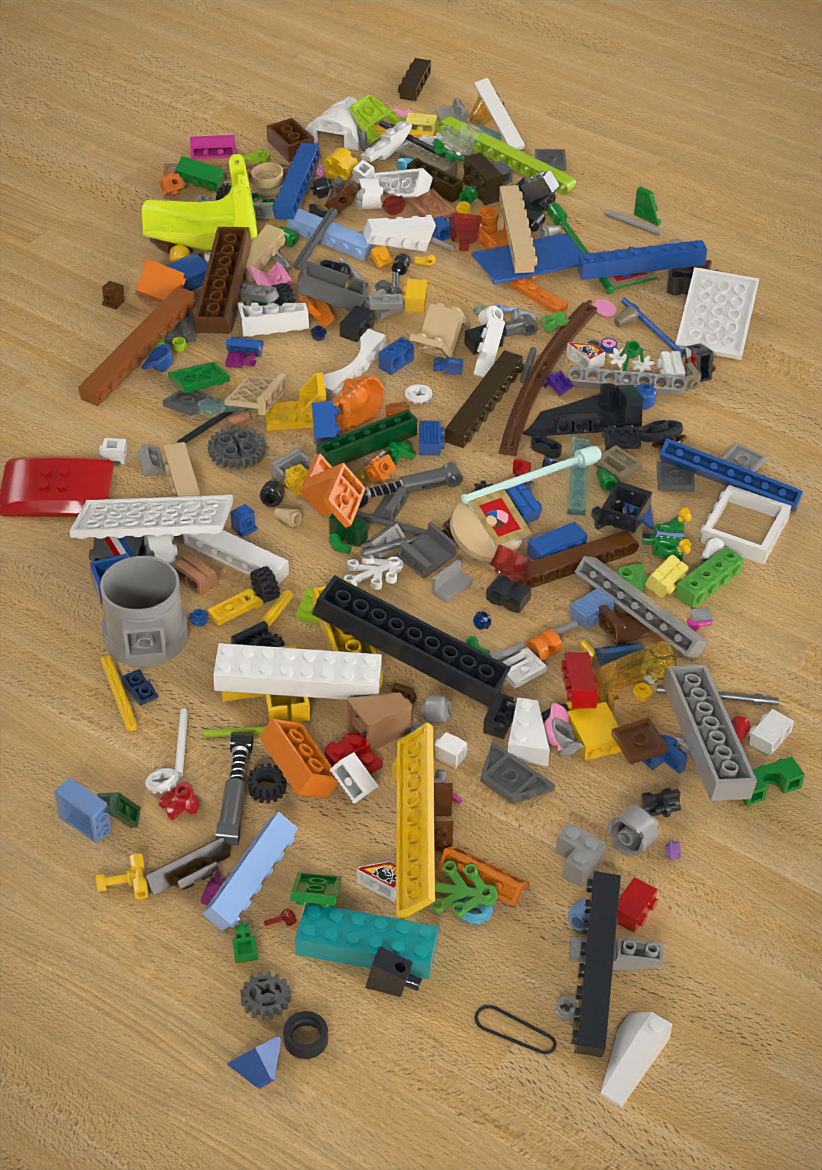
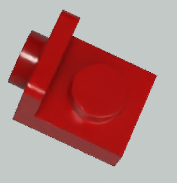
M514 459L513 474H515V477L531 472V462Z

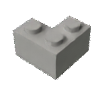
M568 823L558 835L556 853L566 858L564 861L563 878L582 887L603 861L606 843L571 823Z

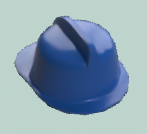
M166 343L156 347L141 366L142 369L154 368L159 372L166 371L173 362L170 345Z

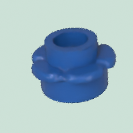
M196 609L193 613H190L189 619L194 626L201 627L207 623L209 615L205 610Z

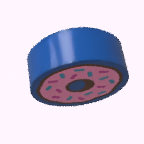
M604 338L601 341L602 350L606 353H613V349H617V341L612 338Z

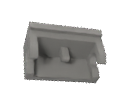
M297 448L271 463V477L285 487V470L300 463L305 469L309 470L310 465L306 462L310 461V459Z

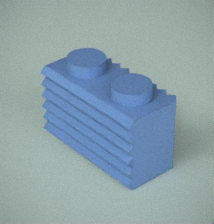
M597 588L588 593V595L586 594L585 597L583 596L572 603L569 616L573 621L576 620L583 629L598 624L599 606L606 604L614 611L615 601L601 589Z

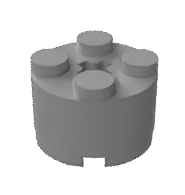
M632 804L608 824L607 833L608 836H612L614 840L612 844L620 853L630 857L633 855L639 856L657 839L659 823L654 816H650L638 805Z

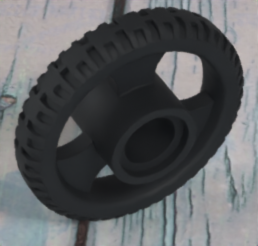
M674 420L654 421L639 429V438L643 442H664L666 438L671 439L681 434L683 425L681 422Z

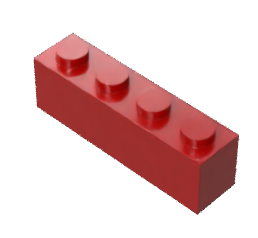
M589 652L565 653V660H561V672H563V682H565V691H567V701L571 702L572 709L597 708V687Z

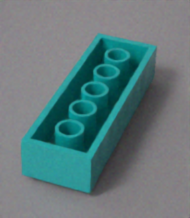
M309 903L305 905L295 937L296 955L371 969L380 946L410 960L413 963L410 974L430 979L438 944L439 926L336 907H320L318 904Z

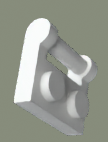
M528 647L521 649L520 653L503 661L506 665L512 666L506 680L514 688L547 672V666Z

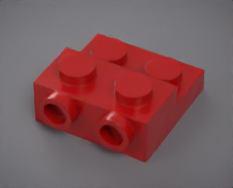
M358 731L354 734L351 732L345 734L341 741L329 743L324 750V756L332 767L343 758L355 753L370 775L383 768V762L370 750V743Z

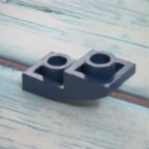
M140 669L122 676L123 684L140 706L159 697L151 682L146 680Z

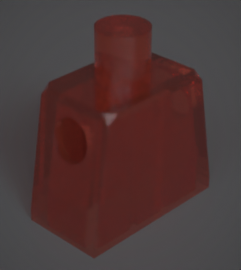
M452 213L449 216L451 241L459 243V251H469V244L477 241L482 216Z

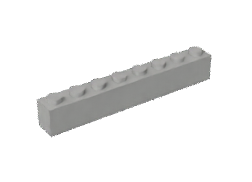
M587 556L582 558L575 570L576 574L596 589H601L616 604L685 656L699 658L708 643L705 638L597 558Z

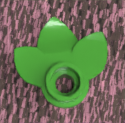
M557 311L551 316H542L540 322L546 332H554L558 329V326H566L570 319L565 318V312Z
M632 564L629 567L624 566L616 572L641 592L646 587L645 583L649 576L643 573L645 566L640 564Z

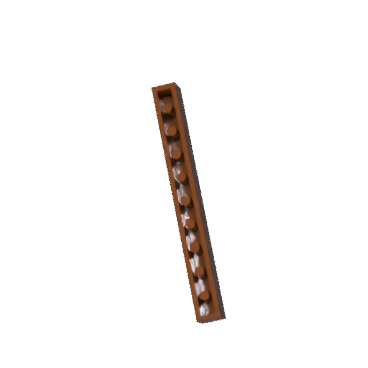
M177 286L78 387L81 400L99 406L126 379L131 371L156 348L157 344L184 319L186 314L195 307L194 292Z

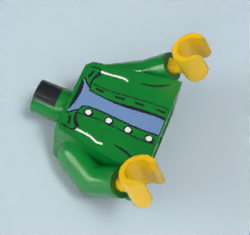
M683 507L679 511L680 516H676L663 524H655L653 534L642 533V544L652 545V554L654 556L667 559L673 554L682 561L683 553L688 554L690 552L692 544L689 539H684V523H682L683 520L689 522L692 518L688 507Z

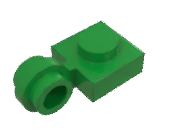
M239 922V925H235L237 938L232 939L235 963L258 960L255 936H250L249 923Z

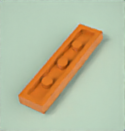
M527 278L510 281L511 288L552 313L568 309L567 302Z

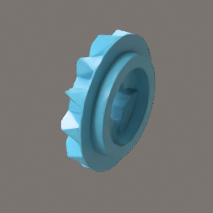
M465 897L459 902L465 903L472 899V897ZM480 904L473 908H479V913H471V910H469L461 919L462 921H467L469 925L477 923L480 926L482 922H488L492 916L493 905L485 907Z

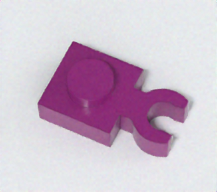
M217 870L214 874L215 883L208 881L201 896V904L208 905L227 879V877L224 879L220 878V870Z

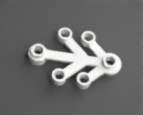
M373 555L363 557L362 563L364 565L359 564L355 559H350L347 561V569L349 571L364 572L356 576L345 575L343 580L351 581L353 585L357 586L358 582L374 576L371 579L370 587L374 590H379L382 588L381 579L383 572L388 571L385 579L387 583H396L397 573L403 568L404 562L395 556L386 560L376 559Z

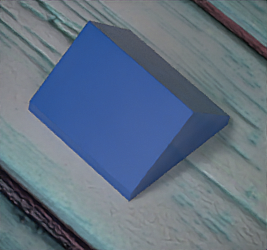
M628 643L618 646L594 648L602 673L641 667L643 644Z

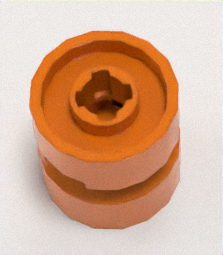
M488 206L479 209L477 232L479 227L488 235L497 232L498 210L496 208Z
M547 629L525 642V647H528L541 661L561 652L563 647L559 635L553 629Z

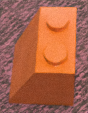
M147 259L137 284L135 295L161 303L177 286L183 288L186 281L183 278L184 273Z

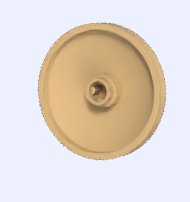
M462 501L456 506L451 515L450 529L454 540L463 551L476 559L486 562L503 561L510 558L521 545L523 538L494 548L479 519L469 506L463 504ZM490 515L485 519V523L493 527L497 520L494 516Z

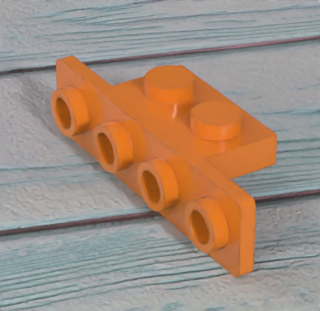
M299 293L301 303H306L308 315L312 314L322 329H325L335 321L328 303L324 301L319 302L315 298L302 296Z

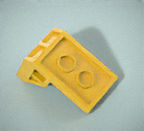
M323 372L315 373L299 390V401L275 403L266 414L267 431L313 428L312 403L326 402Z

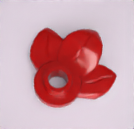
M182 782L177 784L172 791L166 792L161 797L159 807L166 808L168 817L173 821L184 810L190 815L195 816L199 808V800L194 795V789L191 784Z

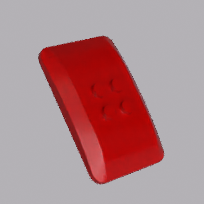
M82 456L12 458L5 464L0 490V515L5 517H78L86 500L109 499L114 464L110 459Z

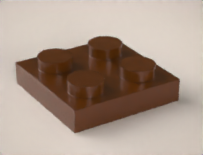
M649 717L614 728L611 731L612 737L630 765L668 752V745Z

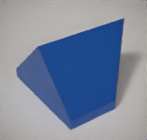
M277 1036L246 1052L227 1065L260 1089L275 1080L281 1038Z

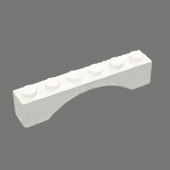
M368 329L360 337V352L355 360L338 371L323 375L327 402L340 392L344 386L345 379H354L361 376L377 360L379 351L387 347L386 335Z

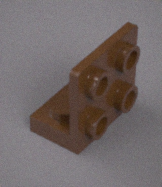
M606 604L599 606V626L617 646L652 635V631L628 613L617 617L615 612Z

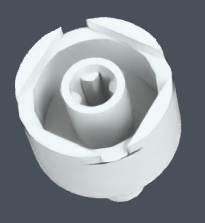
M357 179L355 182L360 186V190L356 192L358 200H355L357 209H381L380 196L383 195V187L379 186V179Z
M164 534L158 537L144 535V544L147 549L145 551L146 556L162 559L174 566L177 562L175 556L177 555L176 544H172L174 536L171 534Z

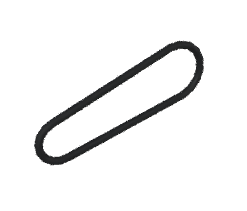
M484 1005L475 1013V1023L486 1032L541 1054H550L556 1049L557 1044L553 1036L496 1006ZM484 1009H495L552 1040L553 1047L548 1051H543L488 1029L480 1024L478 1015Z

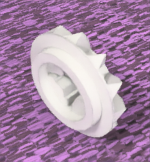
M415 384L405 390V398L408 399V402H413L414 405L417 403L422 405L423 402L428 403L432 399V390L428 386Z
M159 769L147 777L145 785L147 790L152 791L153 794L157 792L162 794L164 791H170V788L176 787L179 776L174 769Z

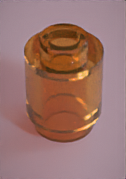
M406 402L385 405L386 418L407 409L411 412L410 405H407Z

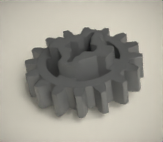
M270 971L267 972L266 976L258 972L257 978L251 975L250 983H243L244 989L240 991L241 1005L245 1006L246 1013L252 1011V1018L260 1015L263 1021L265 1016H269L273 1020V1014L276 1013L281 1016L282 1009H288V1002H291L290 985H287L285 978L280 980L278 973L273 977Z

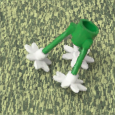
M627 341L625 347L620 351L614 348V354H609V357L613 358L612 365L618 362V367L621 368L622 363L624 364L623 369H620V371H626L630 359H634L638 355L639 361H632L636 365L633 370L640 369V372H644V369L651 371L650 366L654 362L649 361L650 356L644 359V349L636 341ZM624 379V380H622V381H623L625 384H628V381H630V380Z

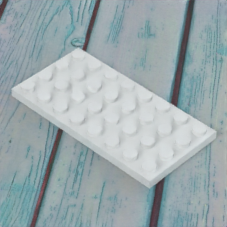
M233 495L86 500L70 529V537L77 539L96 537L102 539L108 536L122 538L125 536L142 537L144 535H152L158 537L164 534L179 536L181 534L198 535L200 533H209L215 535L223 530L233 504Z

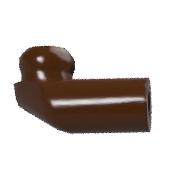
M394 683L392 692L401 693L411 704L416 701L417 696L412 687Z

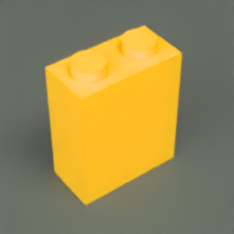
M606 702L597 704V708L568 711L572 733L576 737L575 742L583 744V748H580L579 751L584 761L622 752L611 735L612 729L619 726Z

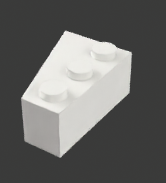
M517 698L508 742V753L525 763L548 766L550 750L538 700Z

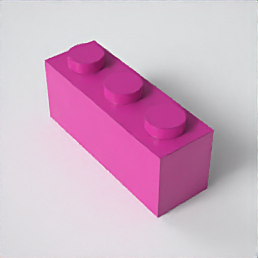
M235 135L190 137L191 159L230 158L233 154H236Z

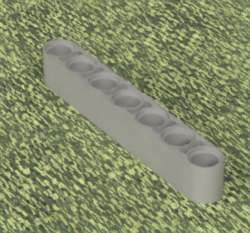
M572 367L568 371L567 376L573 387L600 389V385L604 383L615 384L616 388L617 385H634L636 388L640 385V381H646L656 389V394L669 396L682 395L687 384L686 379L679 375ZM572 375H578L579 378H578V379H573V378H571V376H572ZM594 376L596 380L591 381L588 377ZM612 378L614 381L607 382L605 379ZM628 379L630 383L625 384L622 380ZM662 382L665 384V386L660 387L657 385V383ZM674 384H680L682 387L676 388Z

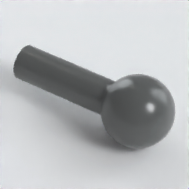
M397 272L392 274V288L389 294H402V290L399 288V273Z

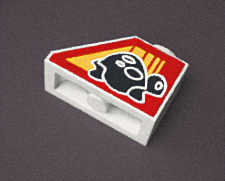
M569 342L566 357L580 367L598 369L604 366L605 352L595 344Z
M388 861L360 866L357 869V883L395 902L396 864Z

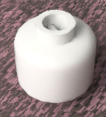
M489 306L479 313L481 325L487 324L489 317L503 321V313L496 306Z

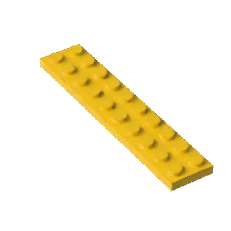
M425 723L397 741L396 917L402 920L435 902L433 726L429 723Z

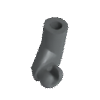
M359 131V144L362 151L365 152L367 148L371 147V144H366L367 132Z

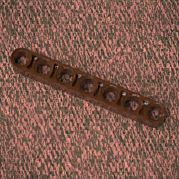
M622 531L525 563L517 569L516 574L523 584L534 588L576 574L575 570L584 556L595 557L603 564L634 554L638 550L639 544L629 531Z

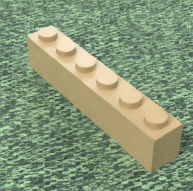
M185 442L164 445V453H161L163 464H166L164 465L166 476L169 475V487H173L171 488L172 497L201 496Z

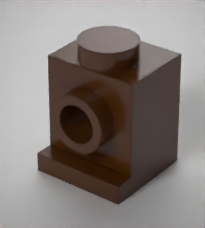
M108 281L102 287L103 306L116 310L125 302L123 285Z

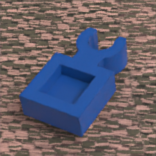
M439 358L434 359L433 371L445 370V374L462 375L463 359L446 358V361Z

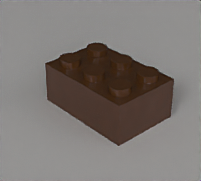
M293 118L267 125V141L288 162H293V157L296 156V151L301 143H314V138Z

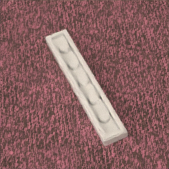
M485 78L475 82L474 86L506 144L518 150L525 148L523 140L489 79Z

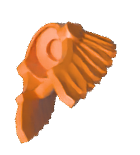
M359 376L354 379H345L344 386L340 392L329 400L333 401L334 406L339 405L342 412L338 417H335V424H339V433H343L345 430L350 431L351 428H356L358 425L368 422L369 419H374L375 414H378L379 410L383 408L384 386L378 377Z

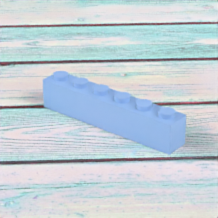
M298 209L295 219H287V228L298 235L310 239L323 218ZM334 222L330 224L319 241L320 244L362 261L368 259L371 249L375 247V244L367 243L363 234Z
M280 812L269 818L202 912V915L221 931L229 926L233 928L240 920L238 916L240 912L245 911L251 904V896L257 894L262 888V880L268 878L273 872L274 868L272 866L274 863H278L284 856L283 850L285 847H289L295 840L294 834L298 828Z

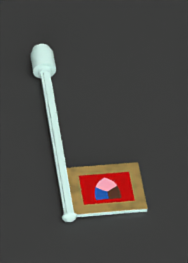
M597 446L582 448L575 451L572 458L469 494H462L461 501L463 504L468 505L486 530L494 548L532 534L505 489L573 465L583 468L597 463L601 459V451ZM491 515L496 518L497 523L495 526L490 527L486 525L485 519L487 516Z

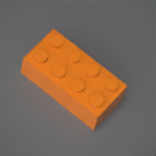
M271 719L259 738L263 742L264 748L271 754L274 763L282 771L284 778L292 786L294 793L299 796L328 799L339 782L338 779H335L333 772H330L332 766L304 725L298 722Z

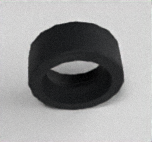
M310 1011L298 1012L289 1017L284 1024L283 1030L286 1050L292 1056L299 1059H311L320 1055L328 1044L326 1021L319 1014ZM312 1026L319 1031L320 1036L313 1043L299 1044L292 1039V1033L299 1027Z

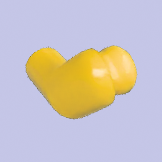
M583 640L579 643V647L583 652H589L592 663L596 656V651L587 640Z

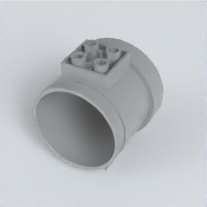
M151 556L130 557L112 565L104 573L100 583L104 610L102 632L105 648L108 653L117 661L136 667L155 666L173 659L183 650L188 640L187 615L181 603L179 576L176 570L168 562Z

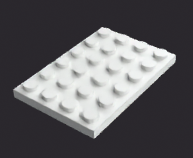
M694 267L675 345L684 350L689 345L701 343L711 349L716 356L741 360L759 278Z

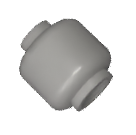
M429 696L424 704L421 705V715L425 716L429 723H444L452 715L451 701H448L444 696Z

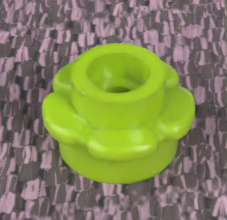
M182 337L174 338L171 343V348L176 352H183L188 346Z

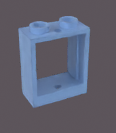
M71 778L67 779L54 791L60 819L95 843L109 834L111 824L109 814L107 813L108 805L105 801Z

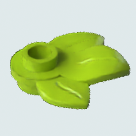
M256 149L254 152H248L243 155L244 159L248 160L247 163H266L270 161V153L263 149Z

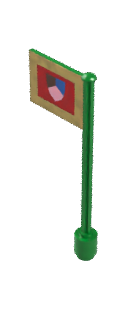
M557 203L550 204L547 208V214L553 223L561 225L584 254L588 253L567 223V214L561 205ZM652 271L598 279L606 289V293L612 294L616 289L655 280L657 276Z

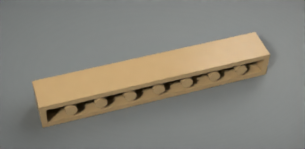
M518 185L500 186L499 201L515 273L534 272V266H537V256H535V247L533 246L527 212L524 209L525 204L524 200H522V191H519Z

